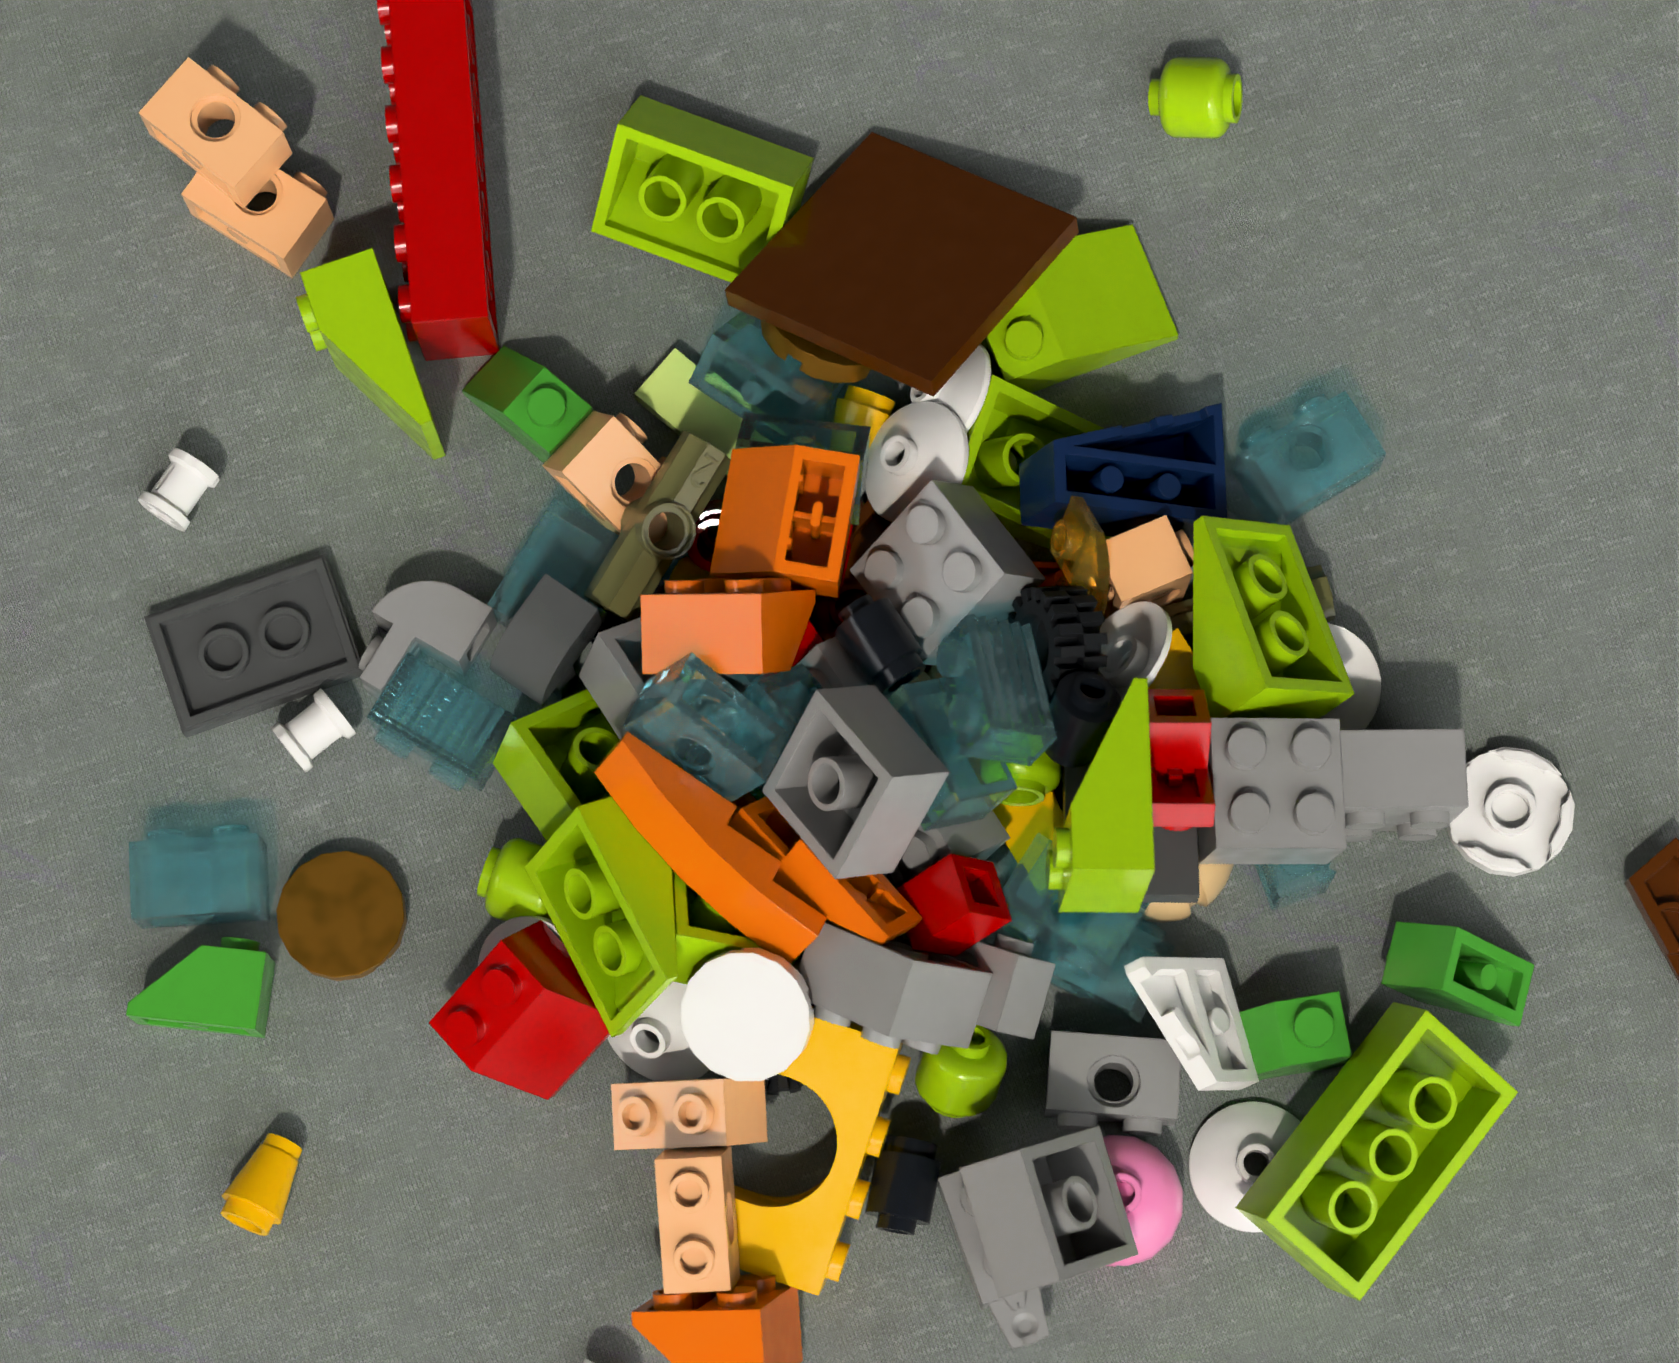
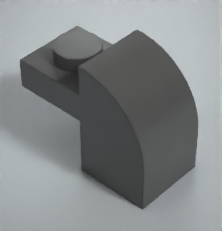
M545 573L504 631L492 656L490 670L541 706L544 705L552 692L563 699L577 680L573 668L574 662L603 624L599 610Z

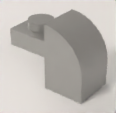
M417 581L394 589L384 596L372 610L378 627L388 633L385 638L377 635L363 653L359 663V669L363 670L360 680L367 693L389 704L421 652L465 676L498 624L493 608L455 586L438 581Z

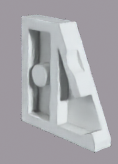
M1141 957L1124 965L1128 979L1198 1091L1241 1090L1259 1082L1224 958Z

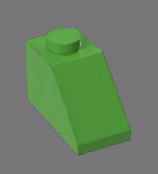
M503 346L462 390V393L543 463L552 456L593 411L586 401L545 366L506 346Z
M1396 921L1391 945L1386 956V965L1381 984L1422 1003L1509 1026L1520 1027L1534 964L1457 926Z
M222 937L220 947L201 945L130 1000L127 1005L126 1016L139 1025L265 1038L275 961L267 952L259 951L260 943L257 941L236 937Z
M1339 991L1275 1001L1240 1011L1259 1080L1342 1067L1352 1056Z

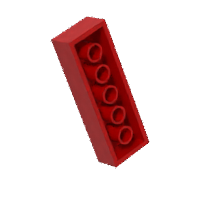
M377 0L380 25H384L387 46H381L382 74L384 83L389 84L392 104L385 106L388 142L393 143L396 162L395 165H389L390 188L393 203H397L400 223H404L394 225L393 227L394 246L397 262L402 263L404 282H409V284L398 285L401 322L406 323L409 342H419L425 361L495 355L500 349L472 0Z

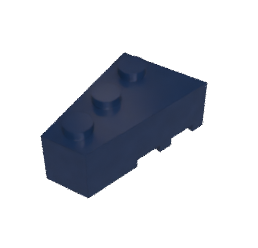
M1222 403L1205 406L1199 411L1172 416V414L1155 417L1149 422L1123 428L1122 425L1052 440L1019 464L1021 525L1114 537L1167 515L1174 532L1182 529L1186 533L1191 545H1193L1194 521L1203 515L1227 518Z

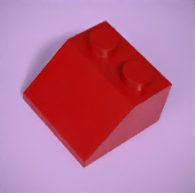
M542 920L502 939L429 1021L433 1029L471 1071L546 1100L554 1097L610 1036L564 944Z

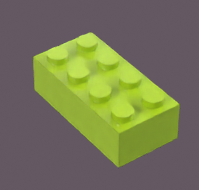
M1393 1002L1235 1208L1324 1286L1360 1301L1511 1103L1518 1091L1428 1010Z

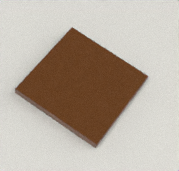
M871 132L725 289L728 305L934 397L1079 233L1077 217Z

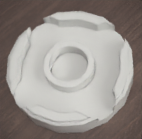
M1501 747L1478 755L1466 764L1469 806L1450 823L1447 831L1451 843L1467 862L1489 874L1515 877L1539 870L1560 853L1573 829L1575 804L1570 790L1568 791L1566 783L1561 778L1562 774L1552 762L1530 750Z
M742 948L741 950H731L711 957L689 980L680 1004L681 1025L692 1053L712 1072L734 1081H762L784 1072L805 1050L815 1024L814 1008H811V1000L807 994L809 989L803 976L786 959L761 948Z

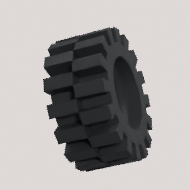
M1066 585L1025 588L1020 592L1021 597H1016L1012 603L1016 613L1008 614L1007 624L1012 628V634L1005 635V646L1012 647V655L1006 657L1008 668H1015L1016 670L1011 678L1014 686L1022 687L1020 696L1024 701L1030 700L1031 705H1050L1060 680L1069 673L1087 671L1104 677L1099 671V667H1107L1108 656L1101 653V645L1108 644L1107 633H1100L1099 626L1105 620L1102 611H1094L1098 602L1094 595H1087L1088 589L1083 586Z

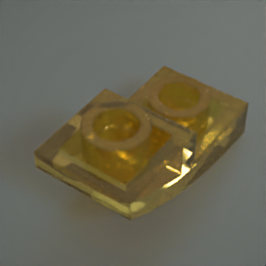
M1071 496L1063 519L1056 522L1051 534L1050 551L1064 574V577L1059 578L1055 586L1085 587L1088 589L1087 595H1094L1098 602L1094 611H1102L1104 617L1110 575L1109 555L1104 532L1084 498Z

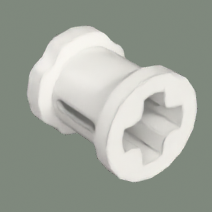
M173 448L168 455L171 461L170 465L152 491H143L138 501L144 508L166 524L185 532L190 524L187 516L207 487L215 488L220 479L211 468L179 448Z
M321 688L313 694L314 702L285 725L277 722L270 727L305 773L313 768L312 760L342 736L350 739L356 734L346 718Z

